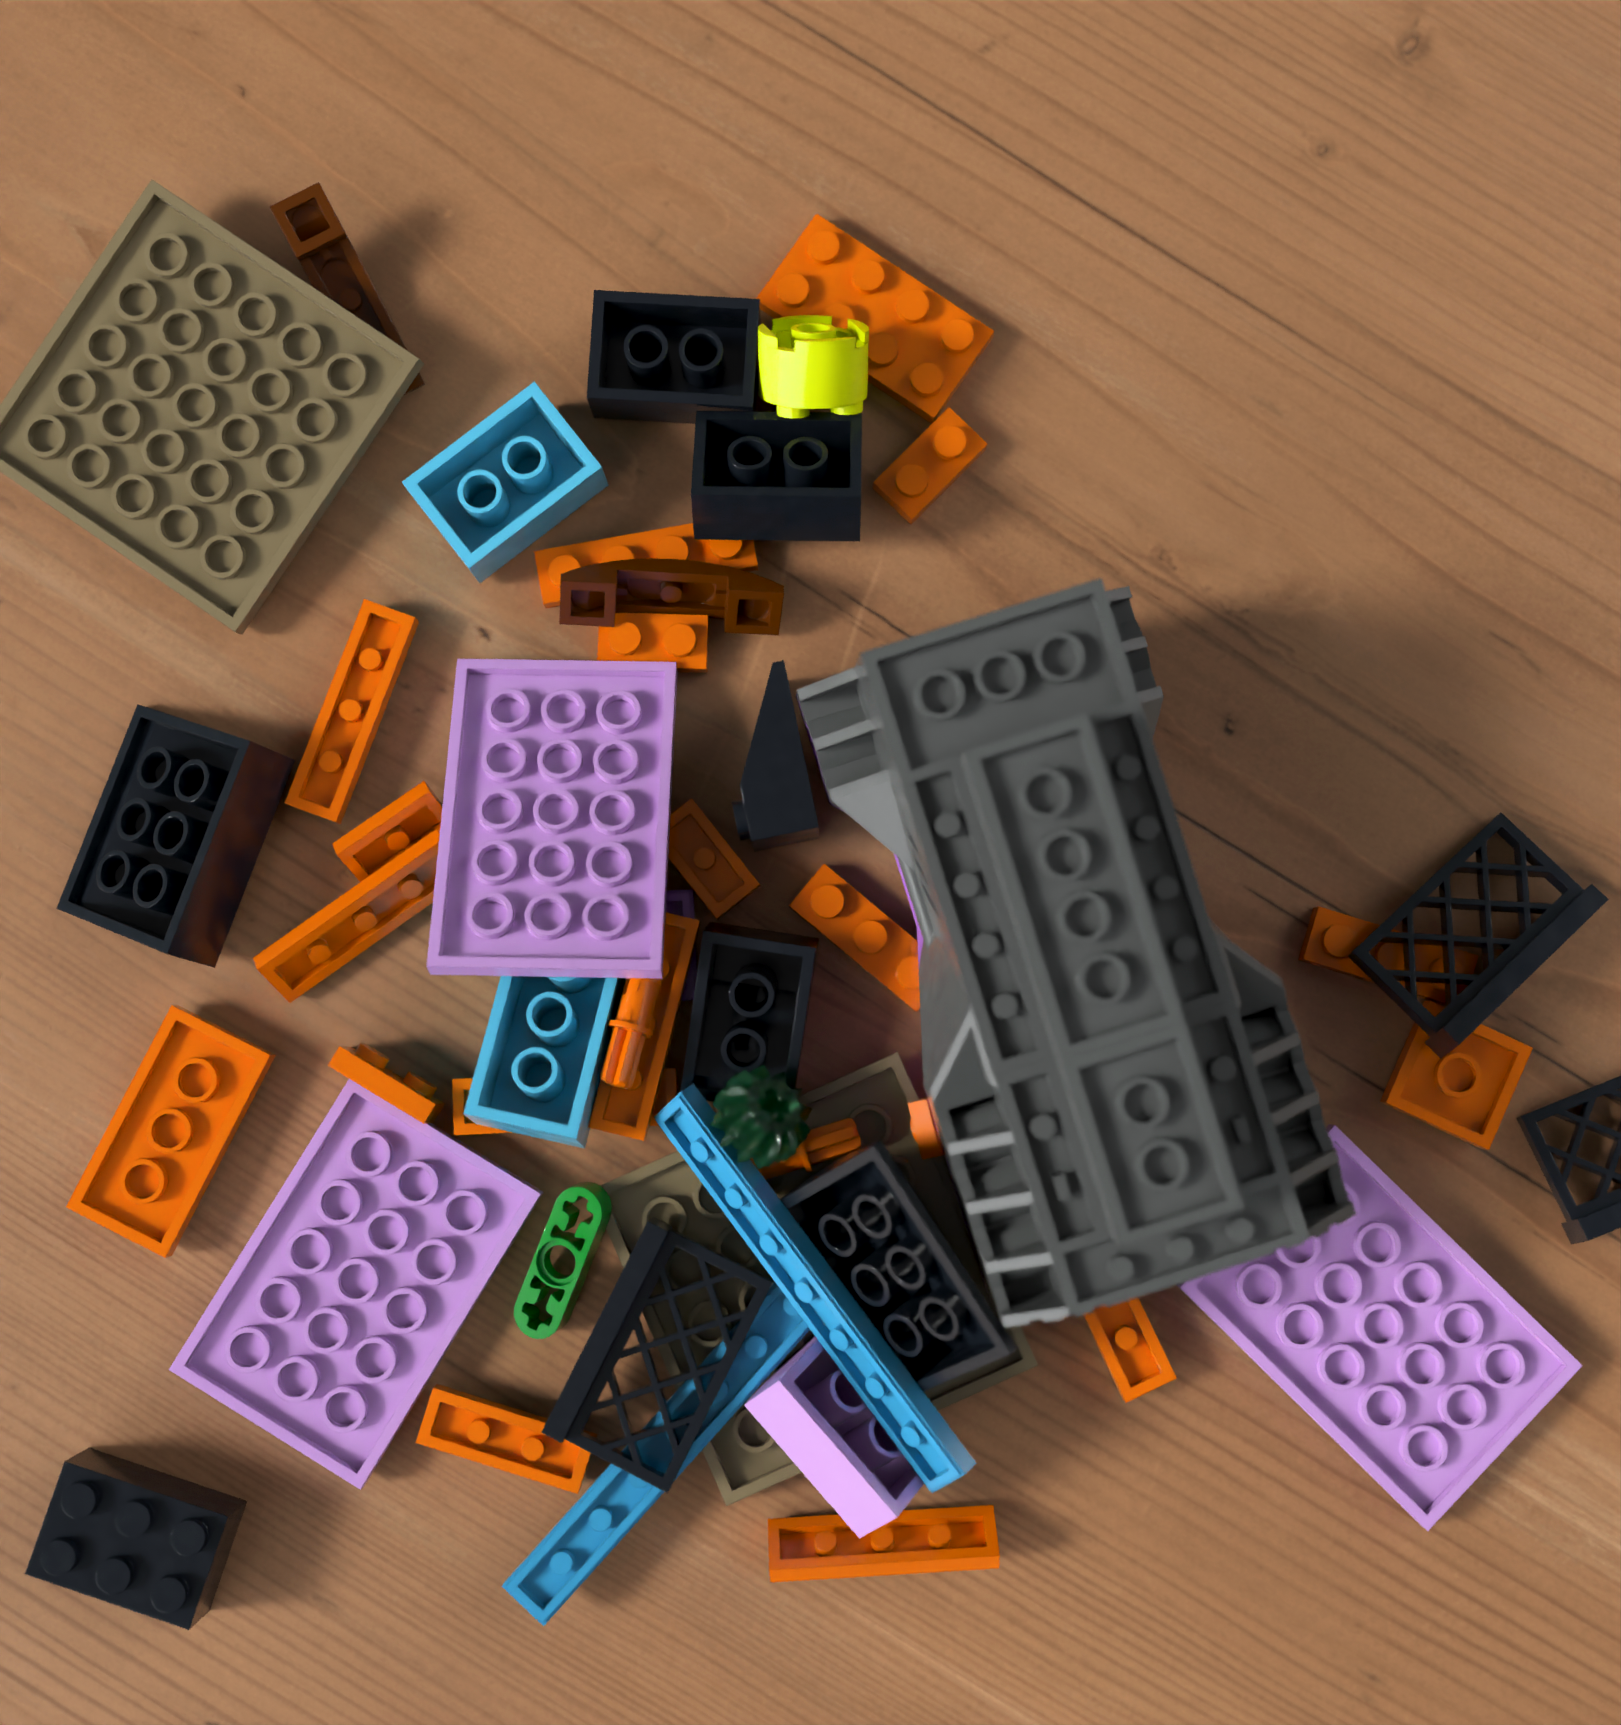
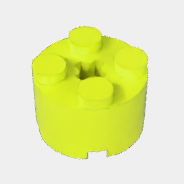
M797 315L772 319L771 331L763 323L758 326V396L765 402L777 405V415L784 418L796 419L807 417L810 415V409L830 408L832 413L839 415L861 413L863 411V400L868 395L869 327L860 321L847 319V329L837 328L832 325V316Z

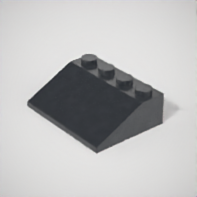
M137 704L56 909L165 954L215 968L295 760L252 741Z
M881 1140L843 1156L816 1172L780 1198L781 1202L923 1391L1006 1357L1017 1349Z

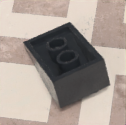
M784 660L772 663L740 782L743 800L732 802L740 841L751 839L754 852L819 838V825Z
M709 922L702 935L681 1091L694 1084L706 1101L792 1114L819 938Z

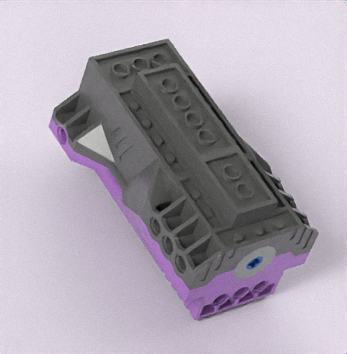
M1101 578L862 652L855 667L796 691V700L829 804L849 815L892 851L917 926L923 1084L990 1304L1004 1327L1030 1324V1321L1042 1320L1043 1322L1064 1320L1063 1317L1075 1314L1078 1317L1095 1311L1094 1308L1102 1305L1109 1307L1273 1254L1275 1249L1281 1247L1289 1249L1304 1244V1240L1311 1237L1317 1238L1329 1231L1331 1225L1335 1223L1339 1225L1356 1214L1353 1203L1349 1201L1343 1184L1336 1149H1334L1324 1124L1318 1092L1305 1064L1299 1032L1288 1011L1282 978L1233 943L1207 914L1153 743L1164 695L1161 686H1156L1147 650L1148 645L1135 619L1129 601L1132 598L1129 586L1105 591Z

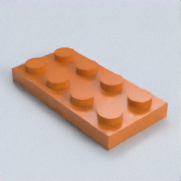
M817 213L756 298L760 299V310L774 319L797 315L832 316V325L847 329V319L865 323L869 327L868 382L931 424L940 415L988 346L994 334V330Z
M171 1005L66 1208L164 1258L172 1256L276 1055L178 1005Z

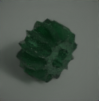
M764 1065L754 1068L750 1073L744 1070L742 1073L735 1074L727 1082V1086L716 1095L715 1101L712 1103L718 1112L714 1115L710 1126L720 1129L725 1133L720 1147L732 1145L737 1149V1163L746 1162L752 1157L758 1169L768 1167L773 1162L787 1161L797 1152L796 1149L807 1139L808 1133L811 1131L805 1121L809 1118L812 1108L798 1101L803 1087L790 1089L786 1085L785 1072L771 1077Z

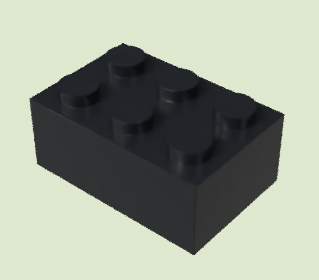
M594 290L587 400L593 418L695 424L696 411H756L758 326L761 324L760 299Z
M696 411L691 484L694 539L860 541L862 413L839 415L832 412H810V415L807 417L791 419L780 417L777 415V412Z
M87 1448L64 1461L25 1575L190 1630L210 1611L247 1501L92 1448Z

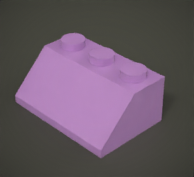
M815 1336L780 1366L744 1404L859 1539L897 1518L924 1484Z

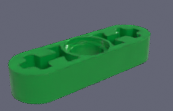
M578 1183L564 1190L556 1199L514 1305V1318L517 1326L525 1335L531 1338L544 1339L563 1328L571 1317L612 1213V1203L608 1193L596 1183ZM586 1198L588 1200L586 1209L594 1215L582 1221L578 1225L576 1233L565 1232L575 1226L580 1210L573 1203ZM555 1245L565 1246L573 1253L575 1269L571 1275H563L552 1266L550 1255ZM550 1287L557 1288L559 1290L550 1295L546 1305V1311L552 1316L542 1322L538 1319L540 1310L533 1304L545 1298Z

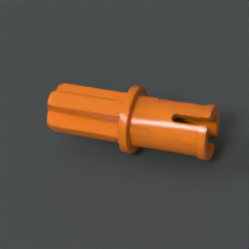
M626 978L615 1020H609L607 1025L613 1030L600 1078L604 1083L618 1088H630L633 1085L645 1038H652L653 1035L649 1025L662 980L656 978Z
M846 1118L802 1133L799 1128L793 1129V1136L753 1149L748 1148L746 1153L764 1179L767 1180L801 1168H805L807 1173L811 1172V1165L859 1150L861 1148V1139L854 1120Z

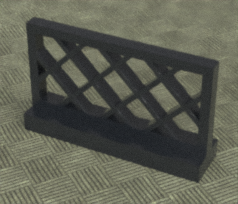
M1500 812L1359 944L1348 957L1430 1036L1424 1043L1440 1058H1443L1460 1045L1609 899L1593 884L1584 890ZM1495 833L1500 835L1514 849L1515 865L1488 863L1487 841ZM1474 853L1476 854V862H1465ZM1453 872L1477 874L1478 899L1451 898L1450 875ZM1489 875L1516 876L1517 902L1490 900ZM1528 877L1545 878L1562 895L1553 904L1530 902ZM1439 887V897H1430L1429 895ZM1416 907L1440 908L1442 935L1414 933L1413 910ZM1452 909L1479 911L1481 937L1453 935ZM1491 911L1518 913L1520 935L1516 939L1493 938ZM1530 914H1541V915L1531 924V915H1530ZM1402 921V932H1391ZM1379 942L1403 943L1404 970L1385 969L1369 951ZM1414 944L1442 946L1444 973L1416 971ZM1454 946L1482 948L1483 971L1479 975L1455 973ZM1494 949H1505L1494 960ZM1398 981H1405V987H1403ZM1416 982L1444 984L1446 1007L1435 1017L1417 1000ZM1456 984L1468 985L1457 995Z
M1621 1076L1516 1118L1566 1219V1222L1561 1224L1571 1244L1589 1241L1621 1228V1188L1607 1193L1611 1181L1621 1185V1174L1615 1172L1621 1154V1122L1618 1130L1615 1131L1589 1120L1596 1098L1605 1095L1621 1102V1091L1618 1090L1621 1088ZM1583 1104L1579 1116L1566 1111ZM1555 1116L1575 1124L1576 1126L1567 1151L1564 1152L1547 1145L1536 1122ZM1585 1129L1614 1140L1605 1168L1576 1156ZM1554 1158H1557V1159L1563 1161L1560 1170H1559V1168H1558V1166H1557V1164H1556ZM1572 1165L1601 1176L1594 1199L1576 1205L1566 1185Z
M652 1217L647 1221L541 1433L560 1443L567 1440L668 1493L773 1280L673 1229V1226ZM675 1246L697 1257L703 1280L673 1289L666 1264ZM707 1262L725 1272L711 1276ZM661 1277L665 1292L650 1297ZM737 1277L757 1288L747 1308L724 1315L714 1284ZM707 1287L716 1318L685 1328L676 1296ZM668 1299L678 1331L647 1341L640 1316L646 1306ZM742 1318L731 1339L727 1323ZM719 1326L726 1346L722 1359L698 1367L688 1336ZM633 1330H635L639 1344L625 1348ZM680 1339L690 1370L659 1380L650 1349ZM642 1352L651 1383L621 1393L614 1372L618 1360ZM715 1371L705 1391L701 1375ZM693 1378L700 1404L696 1412L672 1420L662 1388ZM608 1382L612 1396L599 1400ZM654 1391L664 1423L633 1433L624 1401ZM615 1404L625 1436L603 1442L583 1430L593 1411ZM689 1424L679 1443L675 1428ZM667 1431L674 1456L665 1474L643 1463L636 1441ZM628 1444L631 1456L616 1448Z

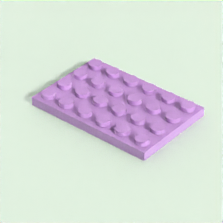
M457 659L426 966L430 975L662 979L678 675L676 662Z
M349 1079L169 1370L361 1490L371 1477L544 1192L434 1124L421 1123Z
M1329 1124L1326 1130L1331 1138L1334 1149H1336L1343 1184L1349 1201L1353 1203L1356 1214L1339 1225L1336 1223L1331 1225L1329 1231L1321 1236L1304 1240V1244L1289 1249L1281 1247L1275 1249L1273 1254L1177 1284V1286L1415 1521L1429 1531L1583 1365L1338 1127Z

